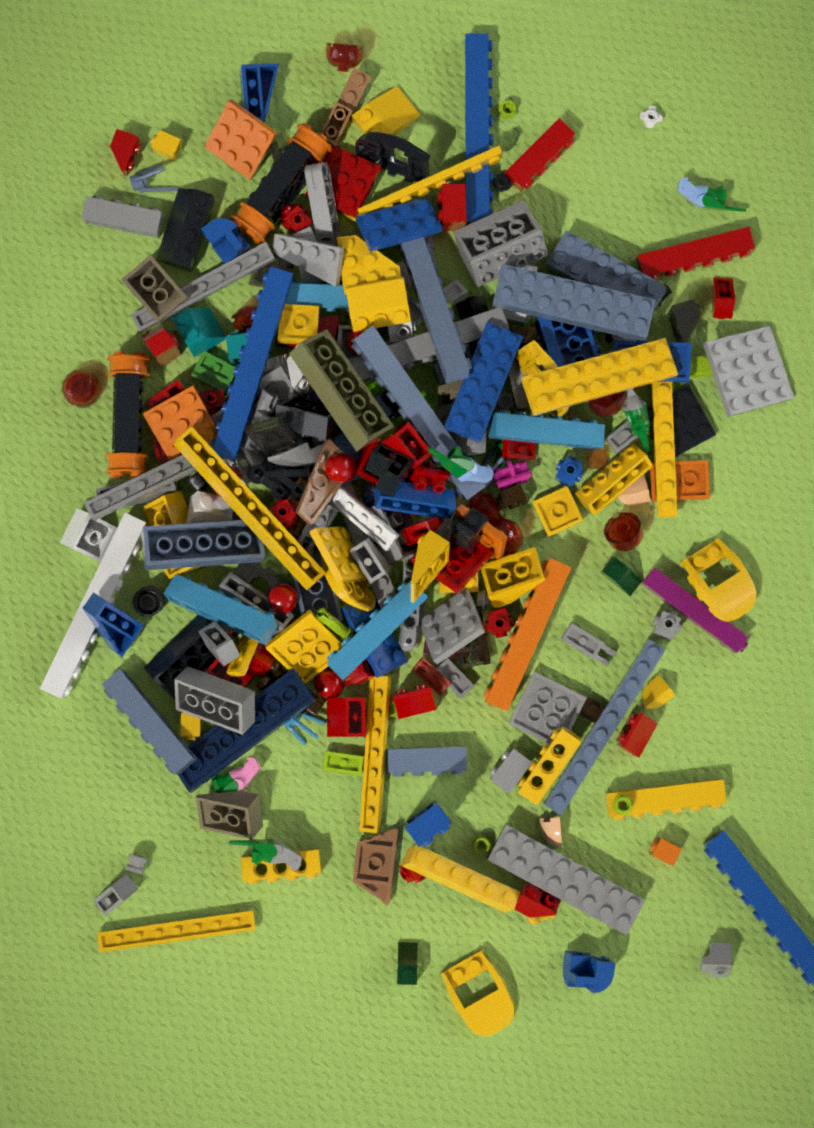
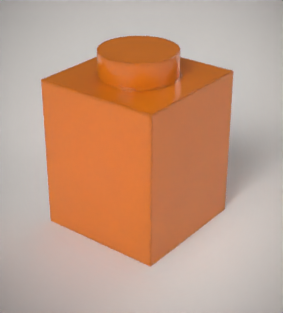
M660 837L657 840L654 839L649 848L651 851L650 855L671 866H674L682 850Z

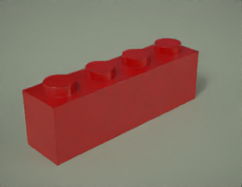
M559 118L506 170L505 175L520 192L524 189L528 190L535 183L534 179L538 175L541 177L548 170L547 166L551 162L555 163L561 157L560 153L565 148L568 150L575 143L576 133Z

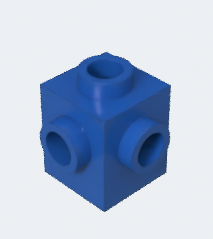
M572 456L570 458L566 457L564 461L560 459L555 468L558 473L554 480L569 488L573 486L575 481L579 483L584 474L581 471L583 468L580 465L581 461ZM567 469H571L572 473H568Z

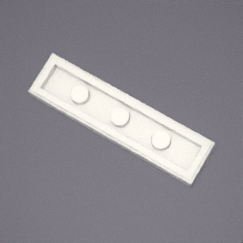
M343 486L334 494L330 503L384 550L389 551L399 537V534Z

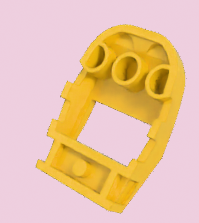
M535 340L518 350L515 356L521 366L520 370L523 375L541 372L537 365H542L545 370L557 368L556 363ZM569 406L550 411L549 413L553 416L561 417L568 411Z
M719 538L680 563L681 567L685 566L689 574L687 579L690 585L694 586L698 599L700 601L703 600L708 605V610L718 619L726 622L735 621L753 607L756 600L755 585L740 558ZM724 558L728 561L730 560L738 573L711 590L699 574Z
M321 555L322 569L326 572L325 577L334 593L340 599L356 608L367 612L373 610L376 604L374 594L368 589V586L371 585L369 580L351 582L352 585L348 582L337 583Z
M482 949L441 972L453 1007L472 1032L481 1036H489L510 1024L515 1014L513 999L504 978L501 977L495 966L489 962ZM488 970L498 989L464 1008L454 988Z

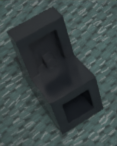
M472 507L463 521L459 522L454 529L452 541L471 554L480 541L479 533L489 518Z

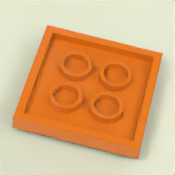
M230 99L204 147L251 180L254 178L278 132Z
M194 385L143 413L170 461L182 455L174 446V443L191 426L207 443L216 439L218 435L216 431L217 424Z

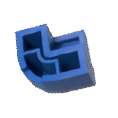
M225 218L215 219L201 228L204 236L212 245L211 247L224 264L250 249L249 243L239 231L238 226L231 220Z
M565 951L563 961L565 984L567 987L587 988L592 993L602 992L612 983L616 963L605 956H601V958L592 956L589 952Z

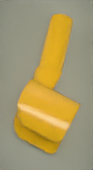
M555 915L532 918L526 916L530 924L535 925L540 921L555 918Z

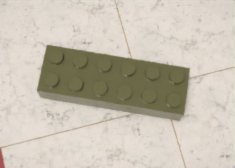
M327 329L304 340L289 353L356 452L378 440L394 427Z

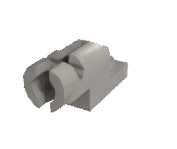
M262 388L258 395V402H254L247 425L249 430L241 444L243 449L259 454L275 426V418L272 415L276 410V404H279L280 400L278 395L271 391L268 393L264 388Z

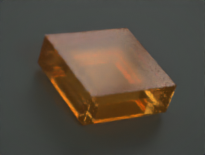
M587 449V469H604L607 466V449Z

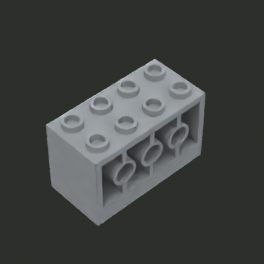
M524 200L453 231L461 259L477 287L499 278L502 264L522 268L548 256L542 229Z

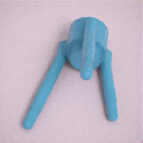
M300 712L284 724V726L305 745L306 742L293 728L295 725L316 739L319 736L299 722L300 716L323 725L326 722L307 713Z

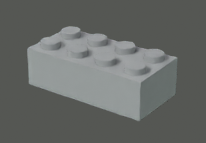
M188 666L175 678L176 710L242 735L255 722L254 690Z

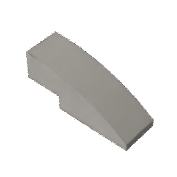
M308 442L288 448L267 459L269 462L284 466H302L316 463L323 444L309 448Z

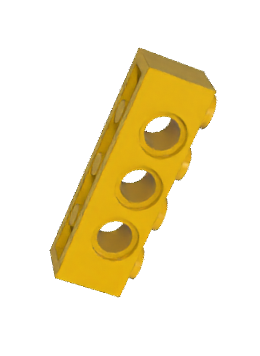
M563 725L559 729L555 728L550 736L552 739L548 745L544 744L539 752L540 758L537 761L533 760L528 768L530 770L529 774L526 777L523 775L517 784L519 786L518 793L537 806L581 743V737ZM561 744L565 749L562 752H556L553 747ZM550 760L554 765L551 768H545L542 763ZM539 776L543 781L540 784H535L532 782V778Z
M320 849L296 851L301 854V859L306 862L304 870L297 869L292 871V867L287 865L286 871L279 872L276 869V864L262 861L261 863L267 866L265 874L258 873L257 865L251 862L252 855L240 857L242 881H247V884H257L261 879H267V882L279 881L280 877H286L287 880L298 879L299 875H306V878L318 877V873L322 872Z

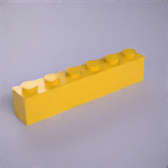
M724 779L605 793L607 813L609 817H613V820L625 819L624 815L618 814L613 808V801L619 795H626L631 798L633 808L625 815H632L633 818L644 817V813L652 812V815H662L665 810H671V813L683 812V808H690L691 811L702 810V806L710 805V808H720L723 803H727ZM625 801L619 803L620 808L626 807Z
M417 844L407 849L402 863L403 867L504 913L515 909L520 894L519 891L421 846L418 847Z

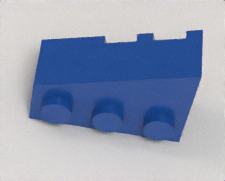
M279 63L241 65L239 76L242 107L265 123Z
M94 592L82 608L108 647L121 658L144 627L132 616Z

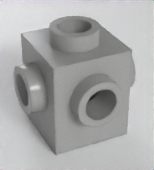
M667 609L666 612L662 611L660 614H656L652 623L655 625L652 633L671 641L675 634H679L682 627L680 623L681 618L677 617L678 613ZM666 621L669 622V627H666Z

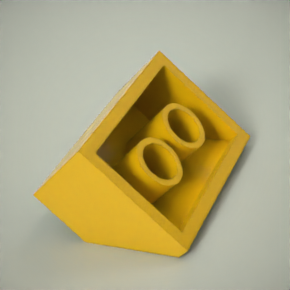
M404 276L346 286L353 332L366 330L370 326L378 328L411 322Z

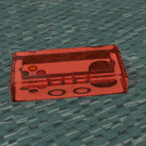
M424 657L412 669L439 696L451 685V682Z

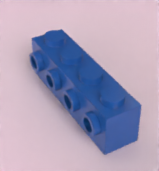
M404 482L394 497L374 489L376 509L429 517L437 516L438 518L449 520L456 509L454 489L444 488L442 493H436L433 491V486L427 485L426 489L417 490L414 483Z

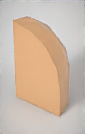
M644 475L618 496L622 503L637 505L651 501Z
M560 817L539 818L543 839L554 847H562Z

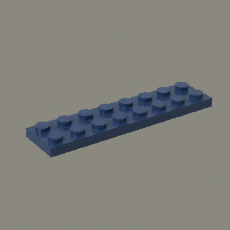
M293 668L255 696V722L243 735L216 725L188 746L198 759L181 774H177L188 792H194L316 701L296 669Z

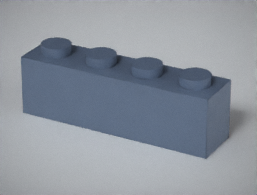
M466 746L388 749V773H393V777L404 776V772H412V776H424V772H432V775H443V771H451V775L463 774V770H467Z

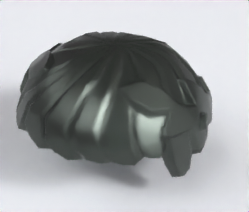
M152 585L140 588L133 597L135 611L145 617L154 616L163 609L164 596L160 589Z

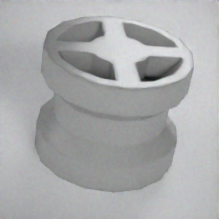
M129 853V863L125 866V869L134 873L144 874L145 870L143 867L147 863L148 858Z

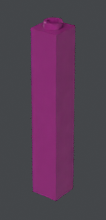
M652 568L641 583L734 654L739 651L743 652L747 647L748 643L746 641L749 638L747 635L729 622L715 617L708 610V606L657 568Z

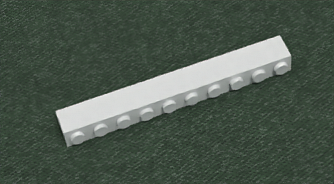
M124 513L40 687L41 690L60 699L70 695L73 688L71 683L73 679L78 678L81 672V668H79L81 662L86 661L90 653L88 648L91 643H95L98 637L97 629L82 608L93 592L114 604L115 598L113 596L116 590L119 591L123 585L124 573L128 574L132 566L130 561L133 555L136 556L141 546L138 544L142 538L141 531L143 526H148L146 522Z

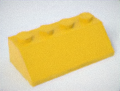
M182 491L163 495L142 507L148 526L186 524L188 507ZM200 567L165 569L169 580L175 574L180 576Z

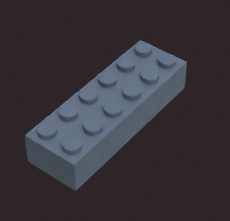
M567 230L546 262L547 269L562 278L655 299L653 313L666 293L667 286Z
M243 520L143 526L141 531L145 570L262 562L265 558L264 543Z

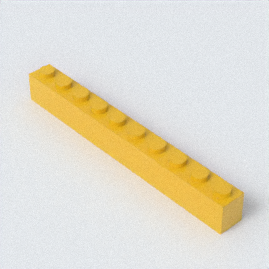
M192 426L176 439L174 446L306 590L326 573Z

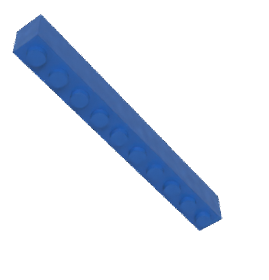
M465 33V160L488 151L489 145L493 144V134H489V127H492L493 117L489 115V108H492V96H489V89H492V77H489V70H492V59H489L488 53L492 52V40H488V33ZM489 164L483 166V169L476 173L469 172L465 174L466 226L493 214V209H489V202H493V190H489V183H493V171H489Z
M270 267L269 272L265 271L262 281L265 285L263 290H259L257 296L259 304L257 309H253L251 315L253 323L251 327L247 328L245 334L247 342L245 346L242 345L239 357H242L240 365L236 364L233 373L236 377L234 383H230L228 388L229 400L228 402L225 401L222 407L223 419L222 421L219 420L216 426L218 435L216 439L212 440L210 445L222 459L236 463L294 278L293 273Z
M720 830L703 843L706 847L704 852L710 859L714 858L718 863L716 867L722 875L726 873L730 878L728 881L730 886L734 890L738 889L742 894L740 898L746 906L751 905L754 909L752 914L759 922L761 920L766 925L765 931L771 938L775 936L778 940L776 945L783 953L787 952L791 957L789 962L795 969L799 967L803 973L801 975L803 980L808 985L811 983L814 987L813 944L726 832Z

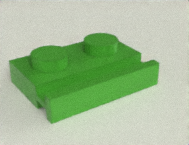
M205 351L198 360L191 376L216 390L222 389L225 394L235 377L233 375L235 367Z

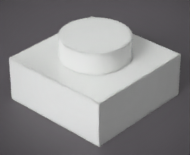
M457 279L442 289L443 292L447 293L448 301L453 306L469 296L468 291Z

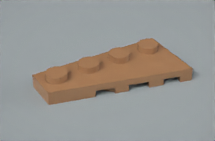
M330 439L323 444L296 509V513L309 525L316 521L342 485V483L331 481L325 472L327 459L332 454L344 453Z

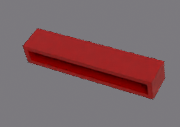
M745 227L639 254L636 262L640 272L654 280H658L659 276L666 275V277H672L677 275L679 271L684 270L685 273L696 270L695 267L698 266L707 268L713 266L714 262H730L733 260V257H749L755 250V245L750 227Z

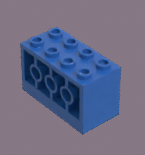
M540 317L535 318L534 322L537 331L540 332L542 348L556 363L557 367L594 358L601 353L598 342L595 343L593 335H595L594 330ZM564 326L569 327L570 331L565 330ZM570 345L576 346V349L570 348Z

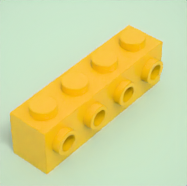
M632 444L575 494L581 504L595 516L651 469L653 465L647 454L635 444Z

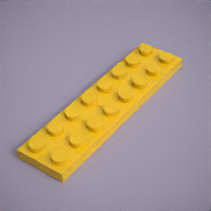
M666 338L524 376L521 378L533 416L672 378L677 376L678 372Z

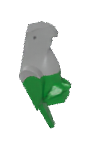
M634 388L625 390L627 400L623 410L634 436L638 435L645 452H650L646 435L649 432L650 422L645 401L639 399Z
M229 840L231 845L252 846L251 862L255 863V865H259L262 861L271 864L286 863L292 867V871L299 869L301 866V854L289 848L280 840Z

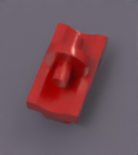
M428 461L426 466L414 468V472L410 476V482L414 483L417 490H424L427 485L433 486L434 492L442 493L449 478V471L433 468V462Z

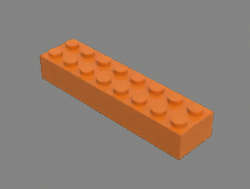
M552 558L542 563L541 567L545 581L531 590L533 591L532 596L526 598L522 607L525 609L523 615L520 614L514 625L517 627L515 633L512 632L508 638L507 644H509V648L507 651L504 650L499 659V662H502L500 668H495L491 679L494 680L492 686H487L483 697L486 698L484 702L503 711H508L572 568Z

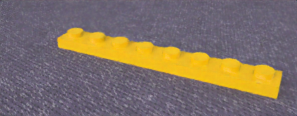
M500 146L357 209L359 215L396 206L400 203L410 202L412 198L418 195L419 197L427 195L430 192L429 190L442 188V184H447V182L452 180H461L469 172L476 173L487 164L494 165L503 158Z
M654 382L651 384L657 518L677 517L672 382Z
M391 676L374 677L370 680L359 827L361 832L380 833Z
M254 910L101 931L97 932L99 952L254 931L256 930Z

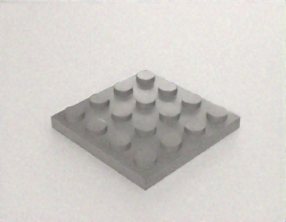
M770 326L715 339L703 344L727 417L794 399Z

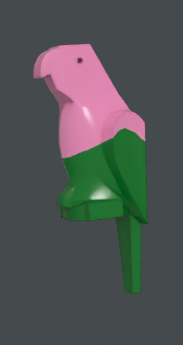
M248 757V761L243 768L233 769L224 776L215 775V778L212 779L215 791L222 793L246 789L261 769L258 760L254 757Z

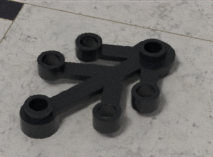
M270 451L261 465H254L249 468L247 472L248 479L254 484L266 486L272 491L274 498L282 499L285 495V489L282 486H277L270 480L271 478H275L290 489L292 496L298 499L302 497L304 488L301 485L295 484L289 478L307 477L309 479L315 463L309 464L307 469L285 470L288 466L278 465L275 470H267L270 465L275 464L269 462L267 458L277 454L274 451Z

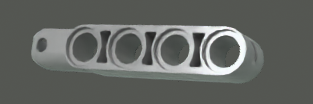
M326 162L306 165L305 178L317 241L338 246L337 238L340 234V226L329 166Z
M410 555L404 560L403 583L412 579L413 569L408 568L407 563L414 555ZM419 607L408 617L415 620L413 627L405 626L404 622L401 624L400 646L406 652H411L416 642Z

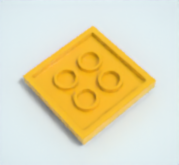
M343 526L314 528L309 532L337 583L364 581L367 579L349 551L355 545L352 544L350 534Z
M308 610L271 639L267 646L265 645V648L289 671L293 668L296 669L306 684L328 667L327 662L329 660L327 657L334 650L338 652L343 646L341 645L342 641L325 624L318 620L311 610Z

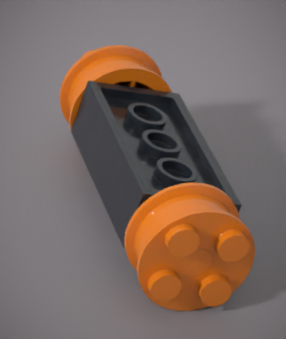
M304 122L302 125L298 124L297 132L292 138L289 137L287 139L289 145L283 149L278 161L272 164L267 176L261 179L256 191L249 195L247 204L241 202V208L236 215L230 216L231 221L238 226L241 234L245 235L247 233L251 236L250 239L258 245L265 242V236L270 230L275 229V225L280 220L279 216L282 214L283 208L288 204L291 205L305 186V166L322 163L321 160L326 153L332 151L331 145L326 142L327 138L320 132L317 134L313 132L312 128Z
M115 351L114 355L107 357V360L110 361V372L107 373V377L114 378L112 453L105 454V457L108 458V470L105 471V474L110 475L111 479H122L123 476H130V479H133L147 472L145 471V459L148 458V455L138 453L142 448V438H138V433L142 430V419H139L143 405L142 399H139V395L143 391V380L141 379L150 378V374L147 373V362H150V358L146 357L143 352H134L133 355H129L123 351Z

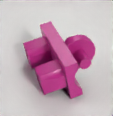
M507 460V466L493 471L498 488H501L503 491L509 489L511 484L515 482L521 485L528 483V478L532 477L525 460L514 464Z

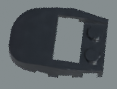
M370 132L359 137L355 143L356 155L380 165L388 171L387 175L395 177L396 174L404 176V181L411 183L413 180L419 182L430 177L429 159L431 155L406 139L386 133ZM395 148L404 152V156L408 157V164L396 159Z

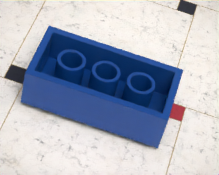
M435 800L404 823V826L418 847L421 845L426 847L434 841L433 836L437 833L442 835L450 829L449 824H451V821Z

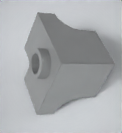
M710 943L708 955L701 959L700 973H708L709 977H729L732 967L731 944Z

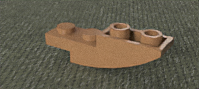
M355 67L321 131V134L327 138V141L335 145L338 144L351 122L352 115L358 109L364 97V92L372 76Z

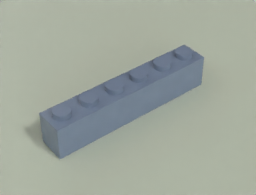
M119 669L102 684L105 688V694L117 702L116 707L123 714L126 713L130 718L128 720L135 729L138 728L142 733L140 735L147 744L150 742L154 747V754L158 758H163L166 762L165 767L169 772L181 774L198 759L125 670Z

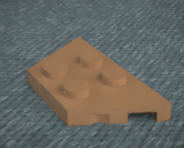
M398 828L357 842L353 882L386 904H390Z

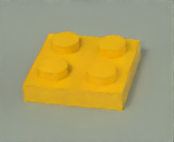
M285 304L278 328V343L300 344L304 340L318 334L319 306Z
M568 486L532 502L548 537L584 521Z

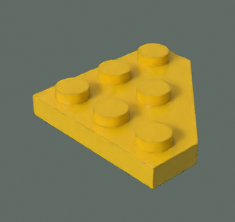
M358 236L337 238V245L344 247L341 269L344 295H347L346 286L401 277L400 266L377 250L370 252L366 242Z

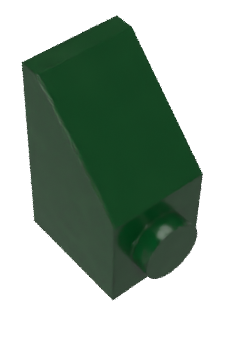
M615 556L600 571L603 576L628 596H631L642 582L629 567Z
M398 942L397 984L417 985L418 942Z

